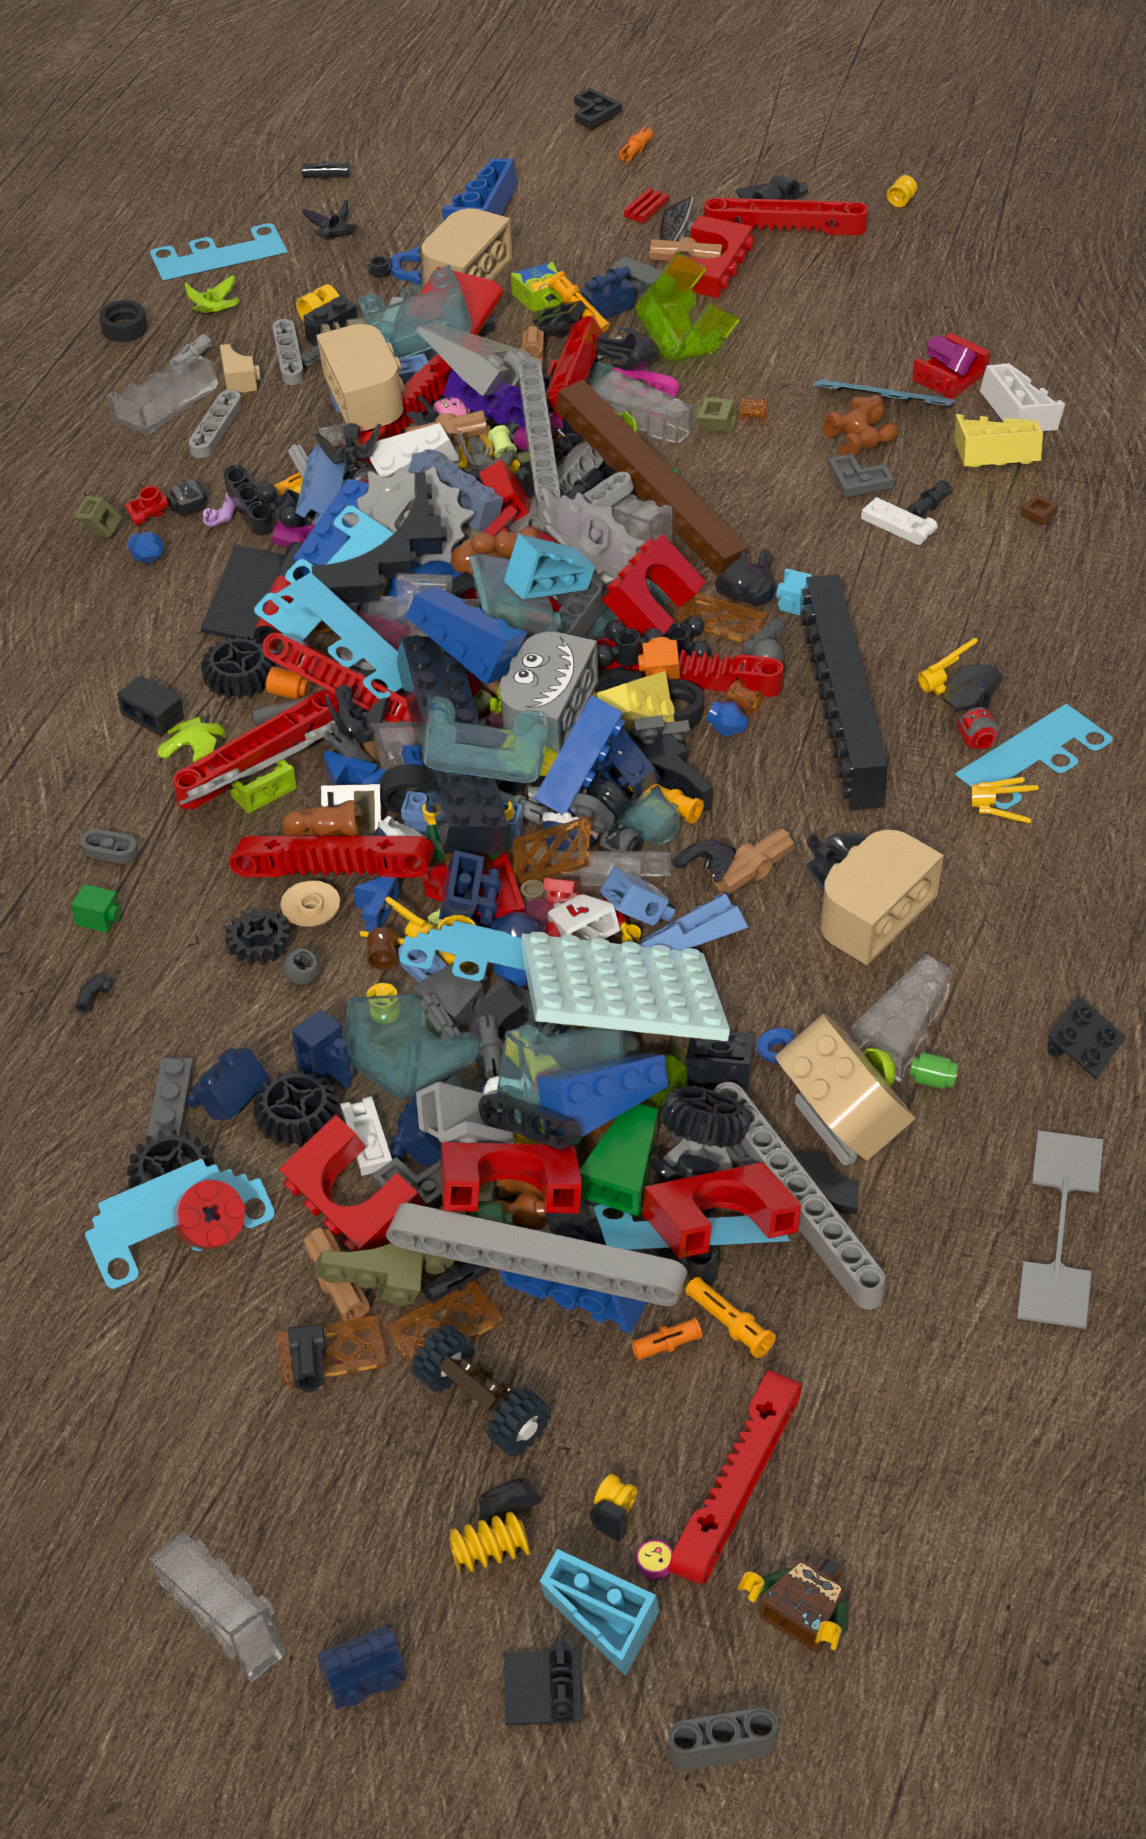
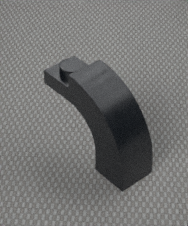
M505 985L483 1002L474 1016L470 1029V1044L474 1060L484 1082L488 1079L485 1077L483 1056L479 1053L478 1045L481 1039L477 1020L485 1016L486 1026L489 1027L488 1015L495 1016L498 1021L499 1039L503 1043L512 1032L527 1022L524 1005ZM502 1053L505 1075L524 1080L522 1073ZM493 1068L494 1076H497L496 1068Z

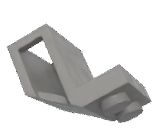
M442 1082L434 1083L416 1092L419 1129L437 1137L439 1141L514 1144L513 1132L489 1127L488 1123L481 1118L478 1105L481 1097L485 1095L484 1093Z

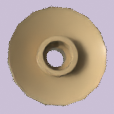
M305 881L295 884L284 893L280 907L283 916L291 923L299 926L313 927L331 920L339 911L341 901L337 890L330 884L321 881Z

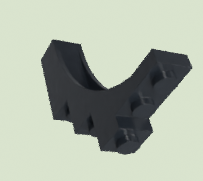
M425 472L414 473L415 500L407 518L391 537L376 548L358 557L333 564L311 565L312 574L344 603L380 601V590H385V579L410 578L411 566H416V555L442 554V543H447L446 526H441L440 515H434L433 505H428V500L432 499L431 483H426Z
M670 734L643 748L637 741H633L660 775L661 779L656 784L670 790L679 789L685 796L691 799H701L704 803L702 813L712 809V786L707 780H703L694 771L693 767L687 763L688 753L682 743H678ZM614 766L608 770L613 778H620L622 776ZM525 773V780L532 787H540L546 777Z

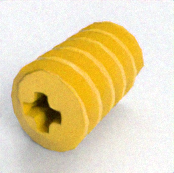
M512 1512L506 1513L505 1524L498 1516H494L491 1528L484 1520H480L477 1533L470 1524L464 1526L463 1537L456 1528L450 1530L449 1542L459 1575L461 1564H465L470 1572H474L475 1560L477 1559L484 1568H488L489 1556L493 1555L498 1564H501L504 1551H507L512 1560L516 1559L518 1547H521L526 1556L530 1555L529 1543L523 1523Z

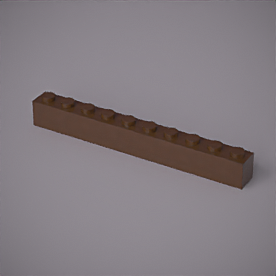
M584 380L559 390L555 406L558 414L617 473L627 472L630 474L634 484L633 490L717 576L724 573L731 564L740 559L741 551H745L747 554L748 546Z

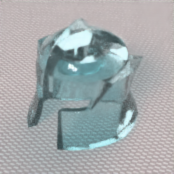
M659 785L642 794L635 801L634 807L627 810L617 823L636 831L639 830V837L647 843L661 845L675 837L679 829L680 814L677 809L678 805L670 802L662 793Z

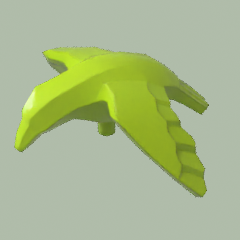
M232 275L213 289H207V292L200 293L191 288L188 283H185L188 299L196 304L191 310L201 313L220 312L237 305L240 301L238 297L224 300L235 283V276Z
M201 717L186 720L168 730L167 733L169 735L177 730L179 731L172 738L161 744L157 753L161 758L168 759L183 745H190L194 750V763L213 752L216 744L215 737L226 739L225 730L218 723H201Z

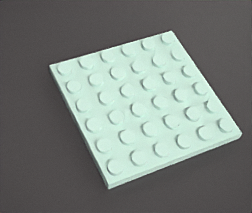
M543 932L522 933L520 945L535 1021L728 1041L730 1028L704 954L692 948H685L682 951L670 950V948L663 945L643 947L634 942L615 944L601 938H594L591 941L579 940V938L572 935H563L561 938L551 937Z

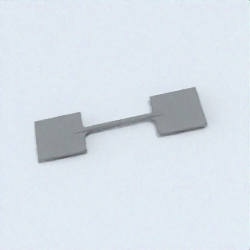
M331 721L320 728L304 734L306 740L245 771L239 772L238 768L187 791L189 797L180 801V804L182 805L204 796L232 781L254 774L308 747L316 740L324 737L326 731L332 733L329 728L336 724L334 721Z
M1038 1130L1032 1184L1055 1187L1062 1194L1056 1258L1051 1264L1023 1261L1017 1319L1086 1329L1091 1271L1064 1266L1061 1262L1067 1194L1073 1190L1099 1192L1103 1139Z

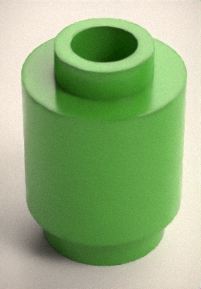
M921 1052L920 1058H913L910 1076H915V1083L944 1090L945 1087L953 1088L959 1063L951 1062V1058Z

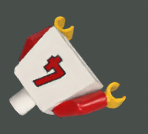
M582 894L565 903H555L547 914L550 923L546 926V934L551 937L561 938L563 935H572L579 938V940L591 941L594 938L606 939L621 930L623 932L621 943L633 942L632 938L638 943L640 940V928L633 924L628 925L626 923L628 921L627 918L617 911L614 905L607 899H596Z

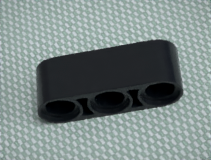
M230 465L224 471L227 495L254 534L260 536L269 534L274 527L270 505L261 503L256 496L258 487L247 470L241 465Z

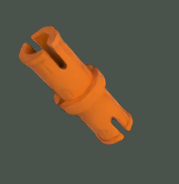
M643 127L636 135H632L628 139V143L619 151V157L623 161L626 159V162H629L637 153H641L644 150L645 144L653 138V132L650 128L646 130L647 127Z
M693 1317L688 1321L671 1327L666 1325L658 1327V1331L631 1340V1347L637 1361H641L663 1351L667 1353L673 1352L675 1347L695 1339H700L703 1335L697 1319Z

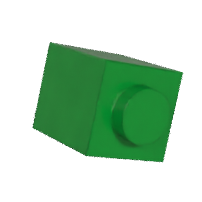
M83 884L71 903L75 925L105 933L110 931L114 922L119 921L122 912L117 892Z

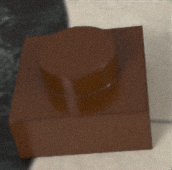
M1036 494L1021 507L1020 515L1042 526L1058 513V504Z

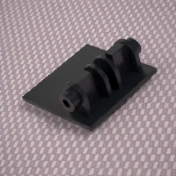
M1077 996L1047 1036L1050 1039L1047 1044V1051L1053 1057L1066 1053L1096 1079L1126 1037L1080 996Z
M556 1641L552 1644L553 1648L549 1652L504 1654L506 1726L582 1722L579 1651H571L565 1641Z

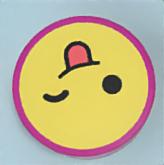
M658 1540L648 1541L641 1545L637 1552V1567L640 1573L650 1579H661L670 1573L668 1568L673 1553L671 1548L666 1543Z

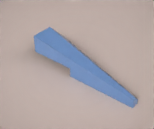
M719 893L714 896V900L703 906L695 907L690 913L673 920L641 939L639 945L643 947L663 945L670 948V950L682 951L685 948H691L748 928L738 906L731 904L727 894Z

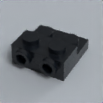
M729 1032L728 1041L690 1037L685 1062V1081H691L696 1085L733 1082L740 1087H748L755 1034Z

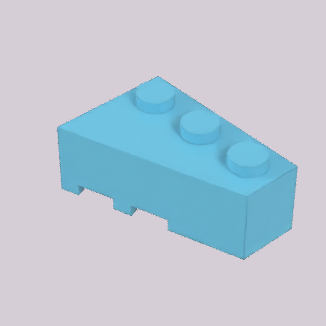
M518 533L504 582L523 600L588 590L595 565L576 548Z
M557 1549L540 1580L545 1598L626 1676L660 1611L656 1595Z

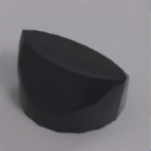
M527 1477L517 1478L500 1484L478 1497L482 1520L488 1526H491L494 1516L505 1520L507 1512H512L516 1515L542 1503L541 1498Z

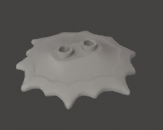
M432 467L425 471L426 483H431L432 499L428 500V505H433L434 515H440L441 526H446L447 543H442V554L416 555V564L420 566L431 561L450 563L453 547L464 538V533L461 529L462 525L475 514L472 510L460 507L458 504L460 489L452 488L442 483L436 468ZM399 468L393 477L385 478L372 471H368V490L364 496L357 499L358 509L395 533L407 518L415 500L414 474ZM355 513L343 516V519L352 527L356 526L359 522V517Z
M546 488L541 489L546 510L542 513L547 522L545 526L546 531L559 544L576 548L595 565L594 573L616 578L618 576L617 573L629 563L628 560L636 553V550L644 541L630 536L626 532L625 526L614 520L611 506L598 507L591 505L585 501L581 493H577L572 500L566 495L557 498Z

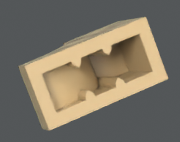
M230 344L220 345L227 390H236L239 393L257 391L256 381L261 380L259 365H253L252 356H243L232 350Z

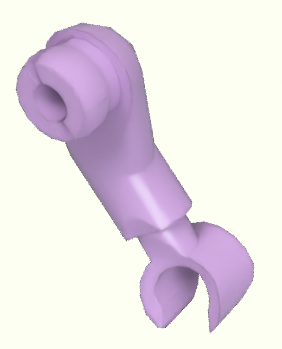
M227 492L226 501H224L221 509L211 510V508H207L204 510L203 522L206 526L216 527L232 519L236 507L227 495Z

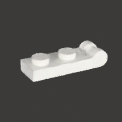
M877 497L861 511V519L917 545H921L927 539V535L933 534L938 528L934 519L929 517L923 519Z
M372 1097L362 1098V1102L350 1104V1102L341 1103L340 1108L345 1124L357 1134L366 1146V1149L356 1157L361 1176L377 1172L392 1161Z

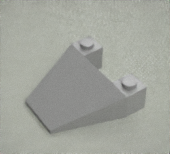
M440 323L419 326L416 330L448 365L482 396L493 394L501 381L509 385L518 386V362L523 358L532 357L524 349H518Z

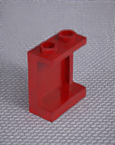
M950 332L944 338L956 345L960 344L977 354L965 377L946 367L945 363L932 357L927 362L920 358L914 360L912 380L950 399H954L984 376L986 366L989 365L990 351Z

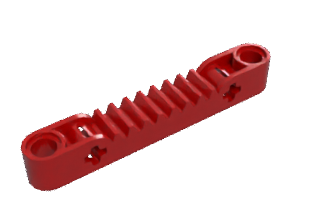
M710 198L704 202L703 216L734 223L740 220L739 224L752 226V230L755 225H758L760 230H763L765 225L768 226L769 230H772L774 225H777L779 231L782 230L783 226H786L788 231H791L793 226H796L797 231H800L802 226H805L807 231H810L811 227H815L816 232H819L821 228L826 234L861 235L867 230L868 207L860 202Z
M592 315L580 319L573 325L546 391V401L553 413L560 419L564 418L555 410L559 390L581 380L586 382L588 373H590L589 369L592 368L591 364L594 363V355L598 352L595 340L603 332Z
M438 353L404 384L405 392L401 393L404 407L403 413L394 422L381 426L377 441L393 437L394 435H400V429L406 430L407 423L413 424L414 422L407 416L408 412L414 411L419 413V411H426L425 406L418 399L420 395L430 405H433L432 400H438V396L444 394L452 368ZM375 428L360 432L359 443H366ZM369 458L357 460L368 462L371 466L373 465Z
M271 633L264 639L262 647L265 656L279 665L335 694L336 688L341 685H347L352 689V702L368 711L371 710L372 705L380 700L364 686L363 680L368 677L366 674L341 665L336 659L329 657V655L322 653L311 645L291 635L282 633ZM280 641H283L284 650L279 654L277 646ZM373 679L371 686L375 691L380 693L388 691L391 694L386 698L387 706L383 719L414 734L405 695L398 691L393 692L385 684Z
M607 638L596 640L597 646L607 645L610 648L615 647V642ZM643 647L640 648V655L644 654ZM685 650L678 654L680 678L678 680L692 682L700 689L763 697L777 696L783 690L784 668L782 662L778 659L740 654L730 659L729 655H726L722 660L718 654H715L713 658H709L706 652L703 653L702 657H698L696 651H693L688 656ZM615 657L613 658V661L610 665L606 667H601L604 669H614L615 667H622L624 670L629 671L631 668V666H623L618 664L615 660ZM639 662L632 666V671L640 672ZM641 671L642 677H646V672Z
M329 690L316 692L178 771L173 777V786L178 806L183 809H195L226 791L231 783L182 805L180 801L189 797L187 791L238 768L239 772L245 771L283 752L285 748L293 747L294 743L298 744L302 740H306L304 734L308 733V731L320 728L333 721L325 696H329L334 710L339 713L336 694Z
M247 836L239 840L229 859V866L235 874L242 877H280L289 872L290 875H294L297 871H301V875H305L309 871H312L313 875L318 874L320 871H323L324 875H328L331 871H334L335 875H339L343 871H346V875H350L354 871H357L358 875H362L365 871H368L369 875H373L376 872L377 875L387 878H416L426 873L434 856L435 848L429 839L421 836Z
M771 1370L767 1371L750 1403L748 1410L750 1420H746L744 1432L740 1431L739 1443H734L733 1454H728L727 1465L722 1466L721 1477H716L715 1488L710 1489V1497L705 1499L704 1508L695 1511L691 1516L672 1553L668 1568L670 1573L701 1586L707 1583L798 1404L803 1387L802 1382Z

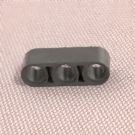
M629 257L620 258L606 270V274H608L611 269L628 266L631 274L624 278L635 286V295L653 303L661 302L676 287L675 281L670 274Z
M752 1708L677 1722L670 1728L668 1733V1758L670 1763L677 1769L694 1770L768 1756L775 1751L777 1746L778 1719L769 1709ZM756 1729L766 1730L768 1734L764 1736H758L754 1734L753 1731ZM718 1736H727L731 1740L728 1742H719L715 1740V1738ZM682 1742L691 1743L693 1747L689 1749L679 1748L677 1745Z

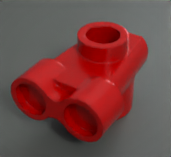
M156 486L143 488L139 493L140 499H134L124 504L136 527L147 522L146 519L150 517L161 516L165 509L169 507L163 492Z

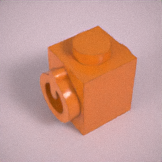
M657 637L651 639L648 643H643L644 654L638 655L640 672L645 671L647 677L666 671L667 680L680 678L676 640Z

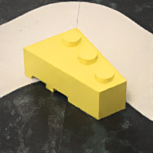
M956 414L954 442L964 466L975 468L989 464L1002 466L1007 463L1020 462L1022 464H1029L1033 461H1041L1043 432L1038 421L1005 418L1004 423L989 422L988 417L980 416V421L965 420L964 415Z
M666 671L597 693L598 699L623 712L622 720L625 721V728L631 729L634 719L663 715L664 723L674 722L673 715L675 709L670 700Z

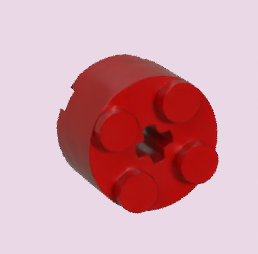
M204 1180L196 1183L187 1189L175 1204L173 1219L179 1237L193 1248L200 1250L219 1248L233 1240L240 1232L245 1219V1204L238 1192L222 1181ZM211 1208L214 1210L213 1216L216 1220L212 1219L207 1223L204 1220L206 1215L202 1210L206 1211Z

